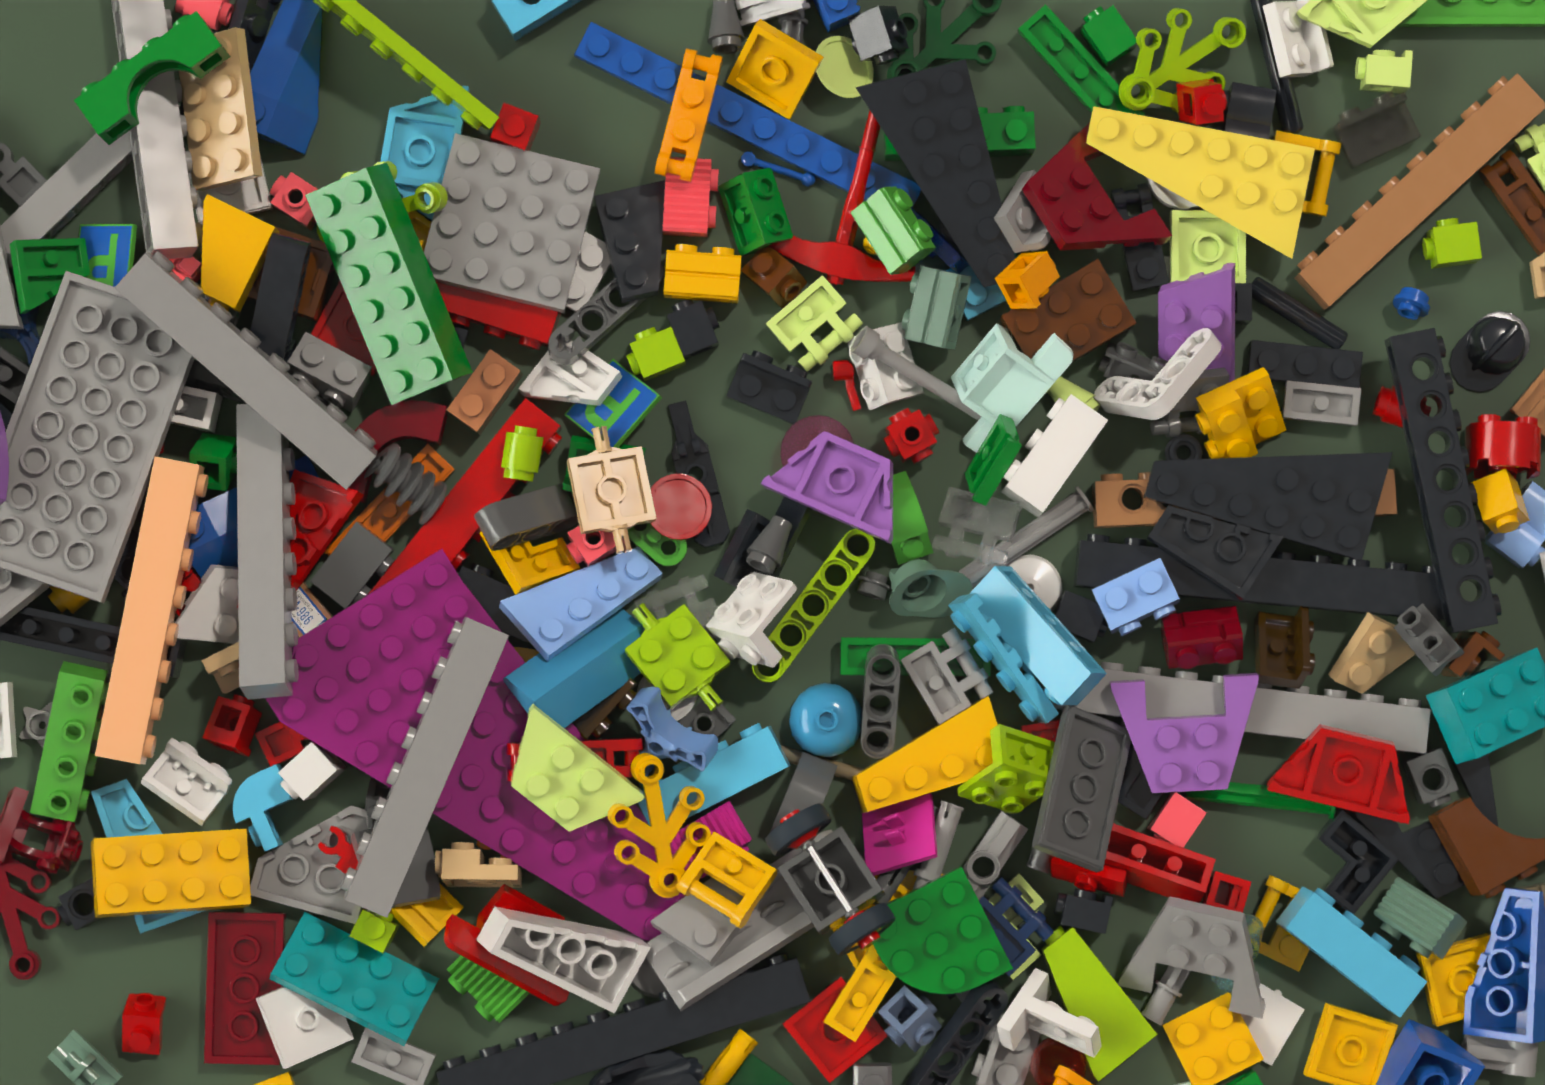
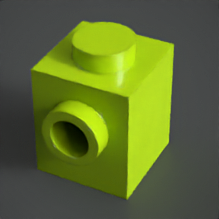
M1458 218L1436 221V227H1432L1426 232L1427 238L1422 239L1423 255L1425 260H1430L1431 269L1473 264L1482 259L1477 222L1459 224Z
M653 327L634 335L636 341L630 343L632 353L626 355L633 374L638 375L641 373L644 381L686 365L672 327L659 332Z

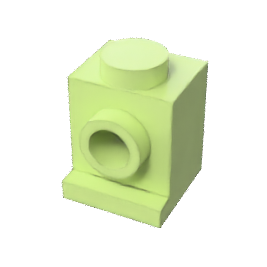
M1374 50L1373 55L1368 54L1366 57H1357L1355 79L1361 80L1360 90L1404 94L1411 85L1413 51L1405 50L1400 57H1395L1394 51Z

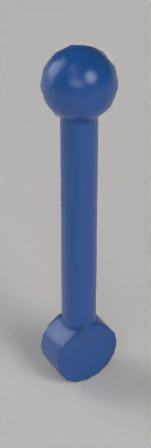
M745 152L741 156V162L745 167L755 165L764 169L771 168L773 172L800 180L803 185L808 187L815 183L816 178L810 172L803 174L757 159L752 152Z

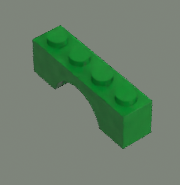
M195 11L191 15H184L176 20L172 29L161 37H154L143 45L142 51L131 59L118 62L112 68L111 73L101 81L92 82L84 87L80 93L81 95L74 99V102L96 133L110 145L139 124L137 113L138 100L144 87L154 77L168 71H184L201 79L231 56L205 20Z

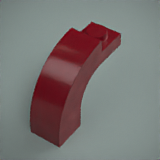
M402 401L394 405L385 406L374 412L356 428L355 432L361 428L376 441L373 447L377 450V455L389 445L406 439H416L441 445L449 414L447 411L448 407L427 401ZM369 465L348 487L364 495L360 500V503L364 504L367 501L373 476L371 474L364 478Z

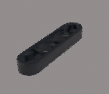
M990 980L971 989L908 1077L905 1085H951L1008 1004L1006 992L995 980ZM975 1022V1027L969 1034L959 1035V1031L964 1024ZM954 1052L953 1058L949 1063L938 1065V1060L943 1054Z

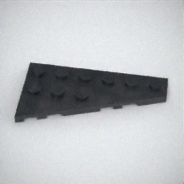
M961 59L855 87L983 287L997 284L995 277L1015 259V255L994 219L1002 203L966 60Z
M1393 452L1154 461L1143 498L1210 516L1234 525L1247 526L1252 530L1284 536L1283 539L1362 561Z

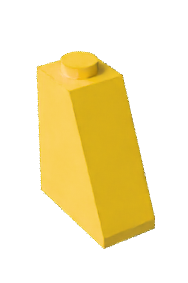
M207 194L203 204L201 289L204 291L203 294L209 298L208 303L211 306L217 302L227 311L231 308L240 313L265 262L271 236L273 233L279 234V231L276 227Z

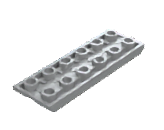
M826 830L819 833L814 841L818 842L833 831ZM801 848L792 850L770 864V866L777 870L779 879L751 914L746 925L739 930L713 966H710L663 933L646 943L651 946L646 959L680 1011L688 1008L815 927L778 870L779 866L803 851Z

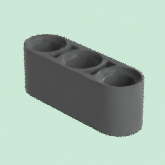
M563 484L500 500L480 509L474 515V518L490 549L496 551L565 531L577 524L578 517L575 504L568 491L562 489Z
M877 644L868 651L865 661L860 734L861 746L865 754L875 759L888 756L895 745L900 662L897 651L887 644ZM885 658L889 659L893 666L888 671L881 672L877 671L873 664L877 660ZM876 695H885L890 699V702L885 707L878 708L873 706L870 700ZM874 731H882L887 735L885 741L877 744L869 741L867 737Z

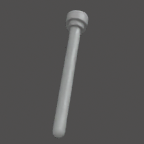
M865 326L857 334L852 343L851 352L862 359L870 358L874 360L877 358L974 419L979 420L981 418L979 414L961 402L956 389L884 346V341L880 339L878 332Z

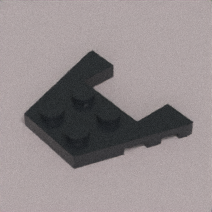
M1488 754L1460 764L1454 763L1453 765L1475 806L1489 821L1498 827ZM1353 812L1355 818L1400 857L1398 861L1433 898L1437 899L1465 885L1430 820L1402 832L1396 821Z

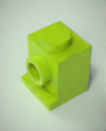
M364 908L349 936L384 953L388 950L401 924L391 913L386 918L377 913L368 912Z

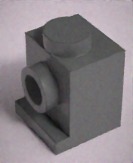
M702 700L679 723L684 727H692L694 732L715 734L718 738L736 719L722 704L719 707L716 705V709L710 711ZM706 716L710 718L712 726L708 731L698 729L697 721L700 717Z

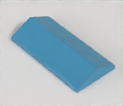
M621 608L548 662L538 653L502 680L527 713L529 707L534 704L555 722L566 728L620 689L630 678L634 679L641 673L625 653V648L641 637L645 629L639 621Z

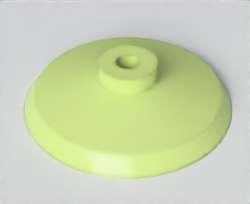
M831 36L819 44L816 52L824 58L816 73L822 84L829 91L840 97L856 98L861 96L855 87L873 82L874 69L872 61H861L860 56L853 49L852 39L845 36Z

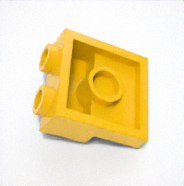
M1264 367L1196 397L1200 412L1195 414V418L1202 433L1208 435L1209 440L1204 442L1210 459L1253 457L1258 454L1256 444L1287 431L1270 376Z

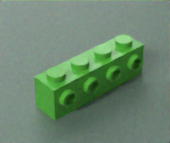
M63 661L58 674L30 813L75 822L79 810L86 812L90 789H85L84 785L86 775L93 777L98 756H95L91 751L94 740L98 741L102 722V719L99 718L101 705H105L109 683H106L108 670Z

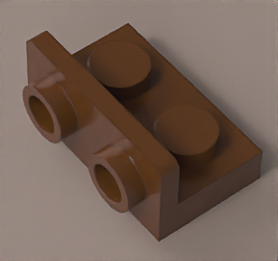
M1477 631L1460 632L1454 640L1465 653L1449 662L1443 668L1441 674L1448 677H1461L1464 673L1468 676L1477 667L1481 658L1484 661H1501L1505 654L1498 649L1501 645L1500 642L1485 631H1482L1481 634Z

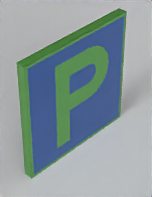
M80 224L79 238H85L90 275L86 278L113 287L123 279L134 263L136 224Z
M612 359L608 364L619 370L622 378L600 406L574 403L564 415L593 439L592 428L599 427L600 429L601 426H607L610 447L619 448L662 397Z

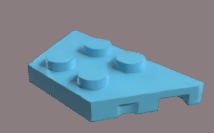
M462 86L469 92V86ZM433 95L421 98L416 103H404L389 108L380 162L390 161L396 166L397 177L394 181L402 199L414 195L416 189L422 184L437 182L442 185L455 133L462 135L464 120L460 117L463 112L452 103L449 106L444 105ZM425 192L424 199L426 204L429 205L431 198L430 195ZM417 210L432 221L434 213L427 214Z

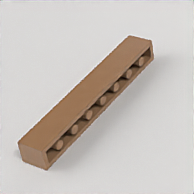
M1518 73L1509 81L1505 76H1502L1487 90L1492 96L1482 106L1476 100L1460 115L1464 122L1455 131L1449 125L1433 140L1437 147L1429 155H1426L1423 151L1416 155L1406 165L1410 172L1401 180L1396 176L1392 177L1378 190L1383 195L1380 200L1374 205L1367 200L1351 215L1356 222L1347 230L1340 225L1324 240L1329 246L1319 256L1313 250L1297 265L1301 272L1294 279L1324 311L1545 109V102Z

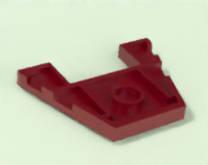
M1090 122L1033 175L1022 188L1023 193L1060 251L1105 248L1107 244H1124L1125 247L1138 246L1140 242H1154V245H1163L1172 237V234L1155 208L1128 220H1123L1086 162L1104 155L1103 152L1086 143Z

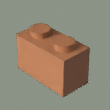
M490 349L447 408V411L481 435L522 378L523 373Z

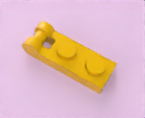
M873 944L869 946L864 957L823 1020L824 1023L854 1042L860 1036L896 978L888 968L885 971L874 964L879 955Z

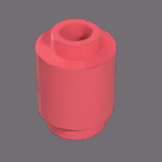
M177 0L175 11L182 14V16L191 15L197 11L211 29L219 30L221 25L227 26L230 22L234 5L229 3L230 0Z

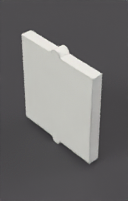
M1260 983L1261 998H1264L1265 1001L1263 1018L1241 1015L1264 1058L1262 1061L1272 1066L1305 1009L1281 996L1282 992L1276 989L1273 991Z

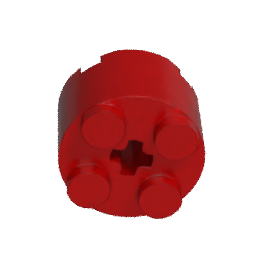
M1483 414L1478 416V422L1470 423L1465 427V447L1470 462V467L1465 469L1466 475H1469L1474 470V478L1481 479L1505 468L1515 479L1517 473L1527 472L1526 479L1535 478L1540 475L1541 428L1538 427L1537 418L1517 417L1515 421H1501V416Z

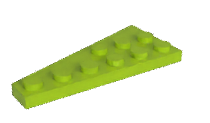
M312 0L325 12L328 13L331 10L342 18L340 24L357 37L362 34L372 42L369 47L386 61L392 57L403 65L401 69L418 83L422 80L433 89L431 94L444 105L449 106L451 103L463 112L460 117L474 129L478 130L482 126L488 130L499 118L356 0Z

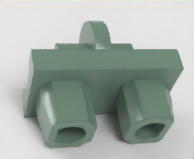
M73 1029L47 1057L76 1085H116L124 1076L76 1029Z

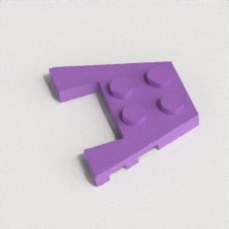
M1257 673L1223 675L1225 713L1200 716L1147 718L1144 679L1110 681L1111 691L1152 793L1228 789L1258 685L1259 677Z

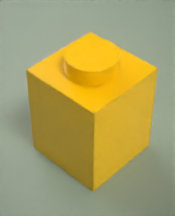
M1506 468L1471 482L1476 489L1477 504L1482 520L1494 534L1512 532L1520 524L1530 521L1518 482Z

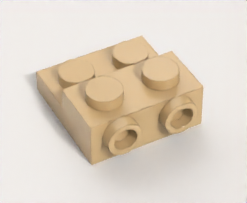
M454 842L451 843V849H442V851L435 852V873H438V877H441L447 887L500 888L503 884H506L511 888H522V871L518 865L512 863V859L489 858V864H485V856L480 849L474 847V843Z

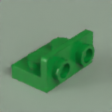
M771 168L742 173L718 186L741 256L753 254L773 243L787 241L793 237Z

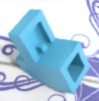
M275 764L248 777L238 788L233 801L235 822L241 823L251 819L253 825L248 827L255 846H263L265 852L283 845L268 810L293 800L280 784L284 780L278 773L282 769L281 764Z

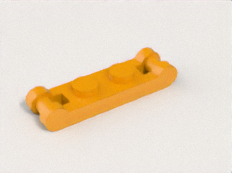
M688 48L685 50L654 174L666 176L667 173L680 176V180L692 182L723 57L714 54L711 55V58L697 55V50ZM694 69L707 72L705 81L692 78ZM672 152L685 154L684 161L671 159Z

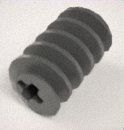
M398 444L389 445L374 458L367 468L364 478L375 473L376 478L373 486L377 488L386 482L388 486L384 495L389 497L395 492L400 493L396 505L401 506L405 502L410 501L411 504L407 514L412 516L421 510L422 514L419 523L423 525L435 515L443 504L447 484L441 480L435 482V474L430 471L423 473L424 465L419 462L412 464L413 459L409 453L400 455L401 447Z

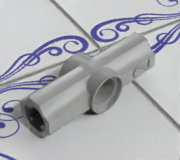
M1002 810L962 867L978 899L985 894L992 882L998 878L1000 870L1028 831L1027 827ZM981 856L990 858L994 863L993 871L987 876L976 875L972 869L974 861Z

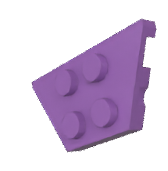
M1235 263L1224 264L1222 269L1208 274L1200 272L1191 275L1185 281L1176 280L1161 286L1158 292V353L1160 358L1169 361L1191 334L1202 328H1208L1214 333L1222 346L1218 355L1206 369L1225 368L1230 375L1229 382L1235 380Z
M823 431L810 441L806 449L795 453L787 460L788 464L773 476H766L761 483L764 488L889 544L893 541L892 461L829 432Z

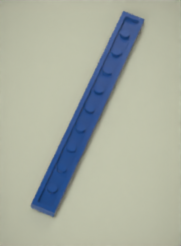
M590 22L574 54L575 57L672 105L682 67ZM693 73L692 78L703 81H705L706 79L695 73ZM717 84L707 123L805 172H810L815 177L848 193L858 154ZM872 161L864 201L868 200L867 198L880 188L896 186L910 196L913 202L912 210L922 191L918 184Z

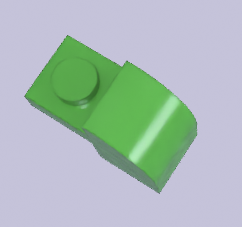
M906 471L893 475V541L891 546L896 561L900 565L933 553L926 522Z

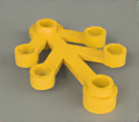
M641 753L633 759L630 770L633 778L643 784L650 826L635 817L632 810L621 803L610 807L608 820L614 826L626 828L654 846L657 862L641 854L638 846L629 840L618 842L614 849V855L623 864H632L648 874L650 887L657 895L671 898L681 893L677 890V886L685 873L684 868L697 847L705 845L711 836V832L706 825L700 822H693L686 828V839L673 857L670 843L690 812L702 807L705 797L703 792L694 786L684 787L679 794L678 803L666 820L659 780L664 773L663 763L658 757L650 753ZM650 764H654L655 772L653 775L646 777L644 773L645 768ZM691 792H696V801L688 804L687 796ZM619 810H625L626 816L624 820L616 822V813ZM702 828V837L699 840H694V831ZM627 846H631L632 854L628 858H623L622 850ZM673 873V883L666 886L664 884L665 876Z

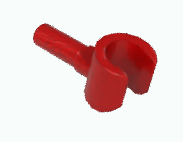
M847 360L833 361V381H845L852 410L861 409L862 407L855 388L852 364Z

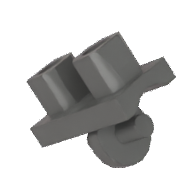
M1423 603L1417 608L1411 606L1398 617V624L1394 629L1435 677L1442 672L1449 662L1465 653Z

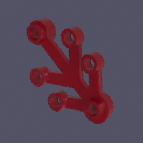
M7 851L3 862L0 864V915L2 913L13 952L9 961V969L16 978L27 980L35 977L40 972L42 961L37 952L28 949L17 908L36 918L39 925L44 929L58 927L62 922V917L58 908L53 906L46 907L11 887L7 872L26 881L29 889L34 893H43L49 890L52 885V878L48 872L43 870L36 871L13 858V853ZM38 874L46 879V884L42 889L36 888L33 883L34 877ZM47 911H52L56 915V921L53 925H48L44 921L43 917ZM22 957L30 962V968L26 972L18 968V961Z

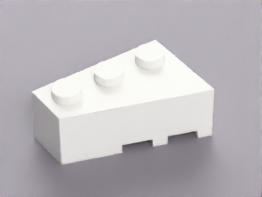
M1072 394L1066 401L1058 398L1046 415L1052 420L1044 432L1038 428L1025 445L1030 450L1022 463L1015 459L1003 477L1008 483L1001 492L1036 517H1039L1045 511L1108 421Z

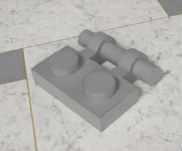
M955 627L942 635L949 649L940 653L935 643L931 641L900 660L939 725L971 706L964 693L968 689L973 687L980 699L993 693L986 680L989 677L984 668L980 669L969 652L971 646L966 638L964 640L961 639ZM954 658L957 659L967 676L957 682L947 665V662Z

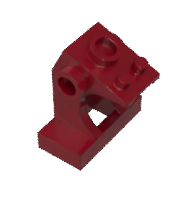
M15 786L8 792L0 814V864L3 862L6 852L9 851L36 861V867L53 874H57L59 869L69 871L72 862L79 860L83 849L82 836L75 828V823L53 818L52 822H48L23 810L29 791ZM28 827L49 834L43 851L23 844Z

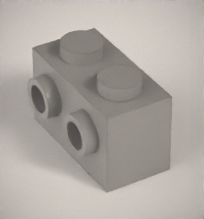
M305 332L287 362L290 366L287 372L298 382L301 378H304L318 390V395L323 397L328 403H332L338 408H344L351 413L370 383L371 366Z

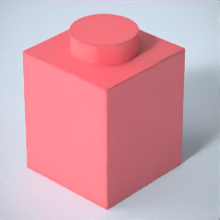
M1171 792L1147 829L1154 833V838L1184 848L1207 813L1177 792Z

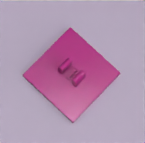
M932 793L862 813L865 863L874 876L938 857Z

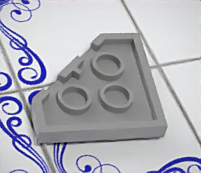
M351 805L259 857L250 885L251 896L356 924L362 907L344 899L346 891L340 887L345 873L335 867L341 857L337 854L329 855L323 853L319 849L318 844L324 842L329 847L337 845L338 837L329 830L331 826L340 827L346 833L347 841L352 843L351 837L353 832L373 829L367 827V811L364 808Z

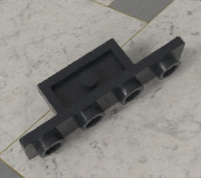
M787 497L783 498L775 516L786 519L793 527L789 532L780 568H775L773 574L758 571L746 562L749 555L747 549L770 522L769 519L747 509L714 576L737 588L742 578L752 572L778 578L812 509Z

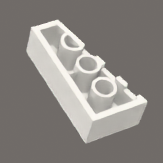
M495 906L476 939L491 954L613 1013L616 1012L651 948L641 938L632 933Z

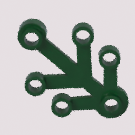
M923 0V5L926 8L925 48L915 58L913 35L918 29V19L911 13L901 14L899 18L902 20L910 19L914 23V28L907 31L906 40L909 48L899 52V59L894 61L888 69L887 79L898 76L902 71L911 73L923 70L935 59L975 60L979 65H990L996 57V49L992 43L986 41L980 42L977 45L952 43L982 15H994L999 10L1002 0H993V5L989 8L982 7L979 0H972V5L943 32H941V9L944 7L945 0H941V3L937 6H931L927 0ZM988 48L992 56L987 60L981 59L978 56L979 49Z

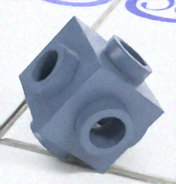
M905 985L878 1011L888 1025L884 1030L888 1037L898 1047L905 1043L914 1053L921 1046L930 1043L935 1037L936 1032L942 1027L933 1015L938 1011L937 1008L923 994L917 997Z

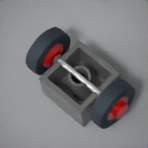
M818 803L802 811L799 809L794 810L780 820L781 824L772 830L765 840L775 856L786 854L794 849L801 848L803 850L779 866L778 870L822 936L844 922L829 937L831 946L841 956L859 947L861 950H864L881 938L879 934L891 926L896 919L886 903H880L867 910H863L886 894L842 826L818 842L814 841L817 834L824 830L832 821L826 808L821 803Z

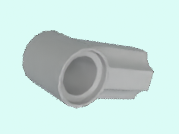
M1464 1034L1461 1047L1480 1060L1485 1066L1484 1069L1501 1070V1073L1508 1075L1535 1077L1539 1042L1531 1044Z

